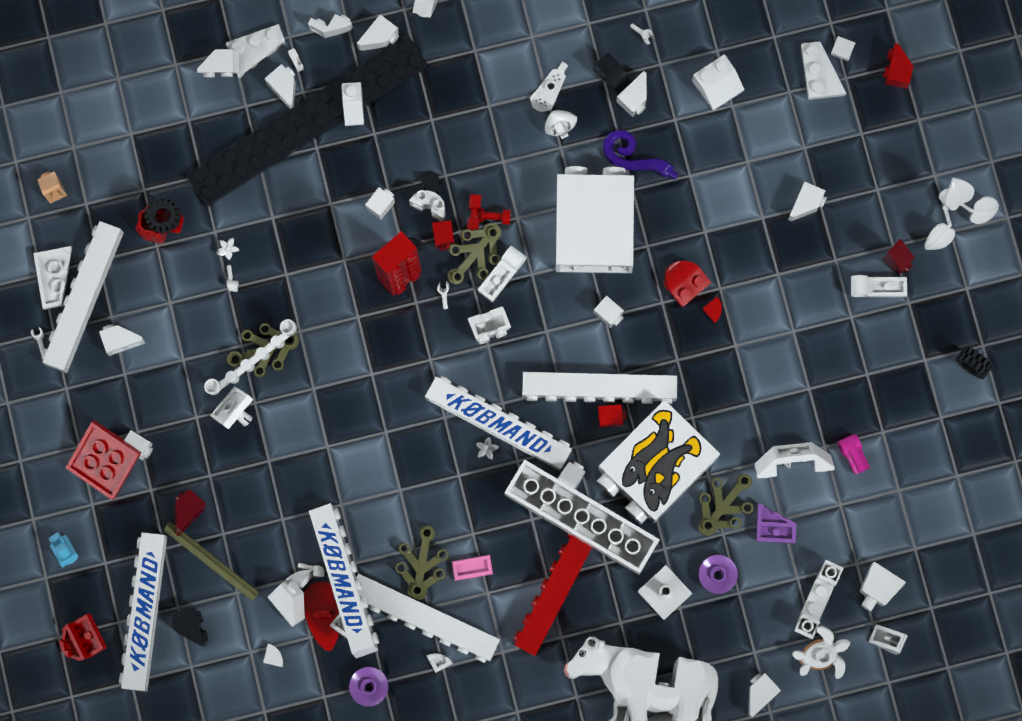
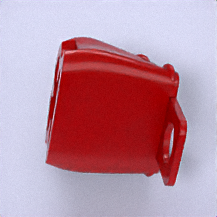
M145 209L139 212V221L135 227L138 234L146 241L159 244L164 243L167 232H164V234L154 232L146 222ZM160 209L156 213V220L163 223L170 218V212L167 209ZM180 214L181 220H179V226H177L174 231L172 229L170 232H181L184 220L183 215Z

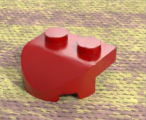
M677 260L666 268L663 283L665 289L671 293L678 304L684 307L711 284V281L697 264L686 260Z
M91 613L65 625L62 629L63 633L59 644L62 652L68 658L71 657L76 661L88 659L107 648Z

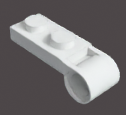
M510 246L502 256L501 261L477 291L493 303L523 265L527 257L513 246Z
M851 276V296L907 297V277Z

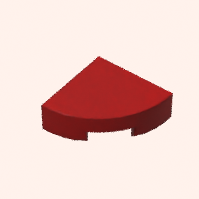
M718 297L702 309L714 324L718 321L722 311V305Z

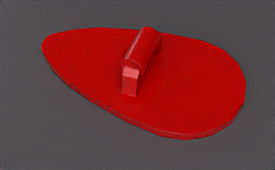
M316 582L311 584L304 592L305 617L318 644L324 650L331 651L337 642L339 633L330 624L338 616L339 609L331 584Z

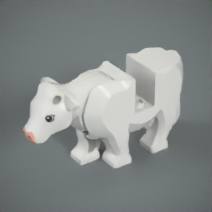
M588 637L574 658L564 666V673L570 679H575L579 676L600 675L614 699V714L609 721H629V716L631 721H647V711L654 713L668 712L673 716L672 721H712L711 710L718 692V674L709 663L679 657L674 663L671 687L670 684L658 682V685H656L655 680L660 653L645 652L635 648L609 646L605 644V641L599 640L596 637Z

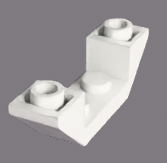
M808 442L773 446L755 463L757 478H769L777 476L776 464L812 460L815 472L834 470V464L829 453L814 443Z
M825 560L800 613L795 632L813 639L816 628L820 623L819 620L833 588L840 578L843 567Z

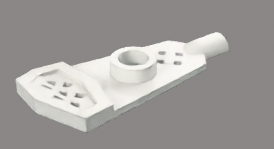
M561 62L558 69H553L530 97L532 107L537 111L546 112L552 110L566 78L564 74L568 67L566 63ZM550 83L554 84L555 86L552 90L548 89L547 85Z

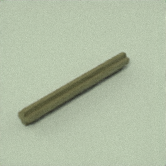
M169 522L164 529L166 533L246 597L254 600L258 596L259 592L185 532L178 537L175 534L174 523Z

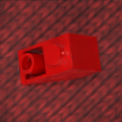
M895 43L892 49L889 48L887 60H890L889 67L885 66L883 77L886 78L885 84L907 89L911 80L913 64L900 45Z

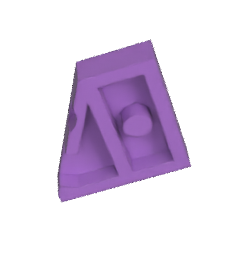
M758 504L756 542L795 544L796 523L764 507V505Z

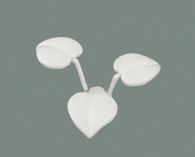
M952 178L949 189H944L939 194V199L944 204L942 209L945 211L947 225L940 223L934 227L925 242L924 248L926 250L942 249L948 246L954 239L955 231L953 228H950L952 224L948 210H956L960 205L969 212H972L969 217L971 222L982 224L989 221L998 211L999 204L996 199L990 196L982 197L974 204V209L964 203L972 199L974 188L965 180Z

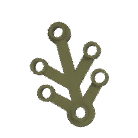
M488 223L481 230L464 229L461 231L460 237L464 241H469L475 237H482L477 244H451L448 251L454 256L470 252L458 269H451L448 272L447 278L450 283L460 284L464 279V273L476 258L477 278L485 280L489 276V272L485 267L484 248L488 243L490 251L488 262L492 265H497L501 261L500 256L497 254L496 243L501 236V229L497 224ZM491 229H494L495 234L493 236L490 235ZM465 232L469 233L468 238L464 237ZM454 246L457 247L456 253L452 252V248ZM493 256L497 257V261L495 263L492 262ZM481 271L485 272L484 277L480 276ZM456 273H458L460 276L458 280H455L454 275Z
M267 323L262 324L259 328L264 336H279L282 333L271 328ZM265 326L269 327L267 333L262 332V328ZM244 330L241 334L245 342H253L261 347H265L270 343L254 335L250 330ZM246 333L251 334V337L249 339L244 338V335ZM296 333L288 337L293 338V343L287 344L286 340L284 341L285 344L281 348L277 359L272 362V367L275 371H281L284 368L283 362L289 350H293L298 346L299 337ZM258 348L241 354L233 351L228 354L227 362L231 367L237 368L242 360L249 359L255 355ZM278 348L273 349L269 353V358L267 360H260L258 366L254 368V374L257 377L265 376V368L274 350ZM238 357L239 361L238 363H233L232 359ZM276 362H281L280 368H275ZM259 368L263 369V373L261 375L256 373L257 369Z
M740 474L737 477L736 486L724 501L721 489L723 486L722 479L714 478L712 480L711 486L714 489L716 507L712 515H710L709 508L710 494L702 493L700 495L699 501L702 504L703 518L698 523V529L703 535H713L717 529H738L741 526V520L738 517H733L730 521H717L721 515L750 514L753 511V505L750 502H746L743 505L730 506L742 490H746L751 486L752 479L748 474ZM742 478H746L748 480V483L746 485L741 483ZM714 481H719L721 483L720 487H715ZM704 495L708 496V502H703L701 497ZM745 505H749L751 507V510L749 512H746L744 510ZM733 520H737L739 522V525L737 527H734L732 525ZM709 522L712 525L711 529H706L705 523Z
M428 525L423 526L419 532L422 539L419 561L415 558L407 543H402L399 546V552L407 558L416 571L415 580L407 571L405 563L399 562L395 567L397 573L401 574L409 585L408 595L416 601L422 600L427 594V588L438 580H443L446 576L445 571L439 568L435 570L433 576L423 582L424 574L449 558L448 552L445 549H441L435 557L426 563L429 543L435 537L434 529ZM425 530H430L431 534L430 536L426 537L423 535V532ZM402 546L408 547L406 553L401 551ZM441 552H445L447 554L445 559H441L439 557V554ZM399 565L405 566L403 572L398 571ZM438 571L443 572L444 575L442 578L436 577V573ZM414 588H421V592L419 594H415Z

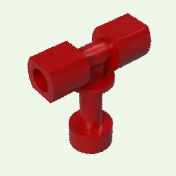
M470 194L469 210H471L467 223L468 230H479V223H483L484 219L502 220V224L510 225L511 210L503 209V213L484 212V208L481 207V195Z

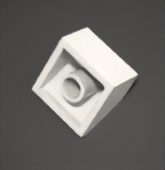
M725 54L693 74L692 82L713 111L744 91L735 68Z

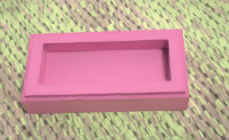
M490 555L452 561L455 581L493 575Z

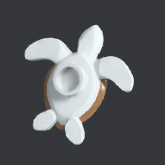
M819 626L816 628V631L823 638L812 641L803 651H794L792 655L802 664L800 667L801 676L806 675L809 669L824 670L833 664L835 667V678L839 679L845 672V661L838 655V652L847 650L850 641L840 639L834 643L833 632L827 627Z

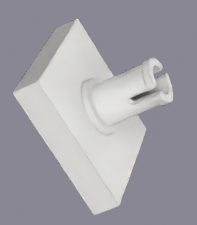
M234 386L210 416L227 429L236 420L243 426H247L249 423L245 419L251 422L252 416L244 410L253 399Z
M666 565L637 591L663 620L692 595L691 591Z

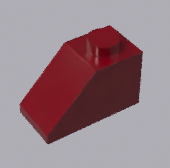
M899 239L887 252L882 261L900 275L903 271L907 273L914 265L911 262L915 257L905 243Z
M190 489L185 493L181 492L175 499V534L178 537L206 507V503Z

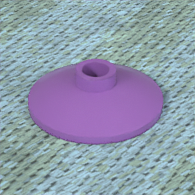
M710 556L700 566L699 580L702 586L711 593L722 594L728 592L737 581L738 571L736 565L726 556ZM719 571L721 578H715L714 573Z
M361 668L351 677L349 691L352 698L362 706H375L386 697L388 681L386 676L376 668ZM368 683L373 685V689L370 691L366 690Z

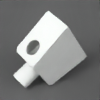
M873 562L860 589V593L866 596L861 606L870 612L876 603L882 607L885 606L906 582L876 562Z

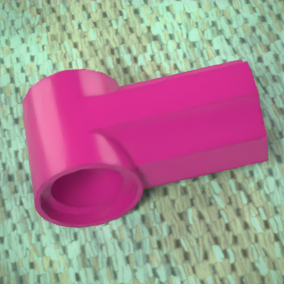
M856 434L837 441L838 447L842 455L847 458L854 475L870 468L863 454L861 442Z

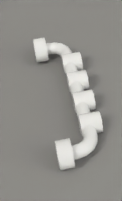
M290 319L283 320L280 324L282 333L279 336H273L269 344L256 350L255 355L249 359L242 360L240 366L234 371L227 372L225 378L220 382L215 379L207 380L204 384L205 391L211 395H216L230 383L236 384L240 379L239 376L245 371H253L254 364L259 360H267L270 355L269 353L273 349H280L284 346V341L297 330L295 322Z

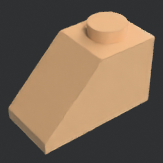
M55 171L52 173L46 172L41 175V178L37 179L42 194L50 204L67 196Z

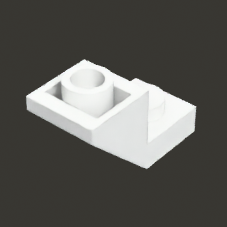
M337 14L333 16L328 26H326V22L318 18L317 20L311 18L308 22L309 30L324 38L350 32L353 28L352 22H350L351 20L348 17Z

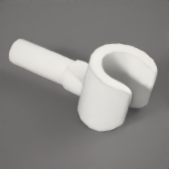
M633 23L630 25L632 29L642 36L645 44H650L649 37L655 39L650 29H640Z
M227 265L228 290L237 292L239 282L233 280L231 265Z
M446 281V289H442L439 282L437 290L442 297L443 309H448L447 292L449 290V283Z
M39 327L40 334L35 336L32 329L31 335L37 340L42 355L45 350L42 340L44 332Z
M298 563L299 568L312 570L313 577H324L323 567Z

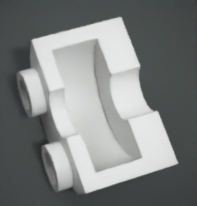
M420 190L409 200L410 206L420 211L430 209L432 217L441 222L444 221L446 216L444 202L435 192Z
M503 306L490 310L485 314L468 318L474 337L479 344L490 341L489 338L494 336L497 338L507 335L506 331L511 328Z

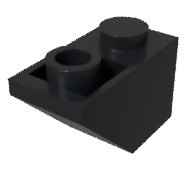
M191 608L172 614L176 632L201 647L207 646L206 642L209 641L207 631L202 630L201 623L204 621L201 611Z

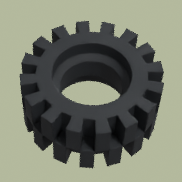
M158 197V200L153 199V202L151 204L148 203V208L145 209L147 224L156 233H171L170 231L172 229L174 231L176 226L180 224L179 208L174 201L166 197L165 199H162V197ZM167 209L170 212L168 221L158 222L156 220L157 211Z
M964 346L956 357V362L963 369H966L968 373L979 379H984L993 367L988 358H985L983 354L969 346Z

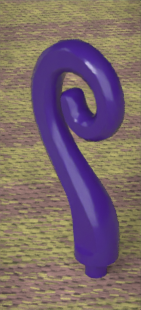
M615 130L605 137L603 152L607 160L614 166L631 171L652 170L666 179L671 177L673 180H676L679 174L674 171L675 166L665 160L656 158L624 160L618 157L613 151V144L617 139L622 138L628 142L627 147H618L617 151L620 155L628 156L635 151L636 140L628 131Z

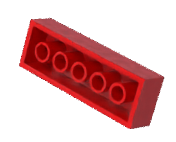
M402 231L372 256L378 280L392 296L403 293L409 282L413 283L421 276L422 270L417 247Z

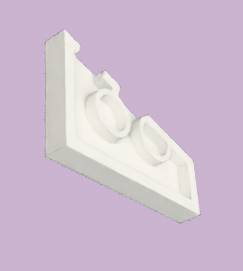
M277 24L227 42L228 49L239 51L238 78H241L249 69L258 65L257 63L266 56L268 57L284 45L285 40L280 26Z
M821 42L801 44L808 100L846 96L847 93Z
M71 246L33 253L44 310L63 306L72 252Z

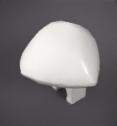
M552 111L545 123V133L552 136H560L561 139L568 137V132L577 123V116L568 111Z

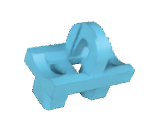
M57 532L49 538L51 542L50 547L62 568L77 560L79 556L66 534L61 536Z

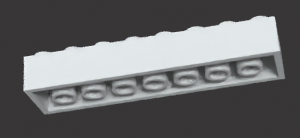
M525 459L504 493L506 497L640 575L660 540Z

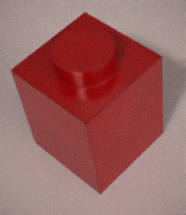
M451 220L432 223L436 249L440 248V251L448 250L449 246L454 244Z
M621 405L598 406L599 428L623 426V421H626V410L622 409Z

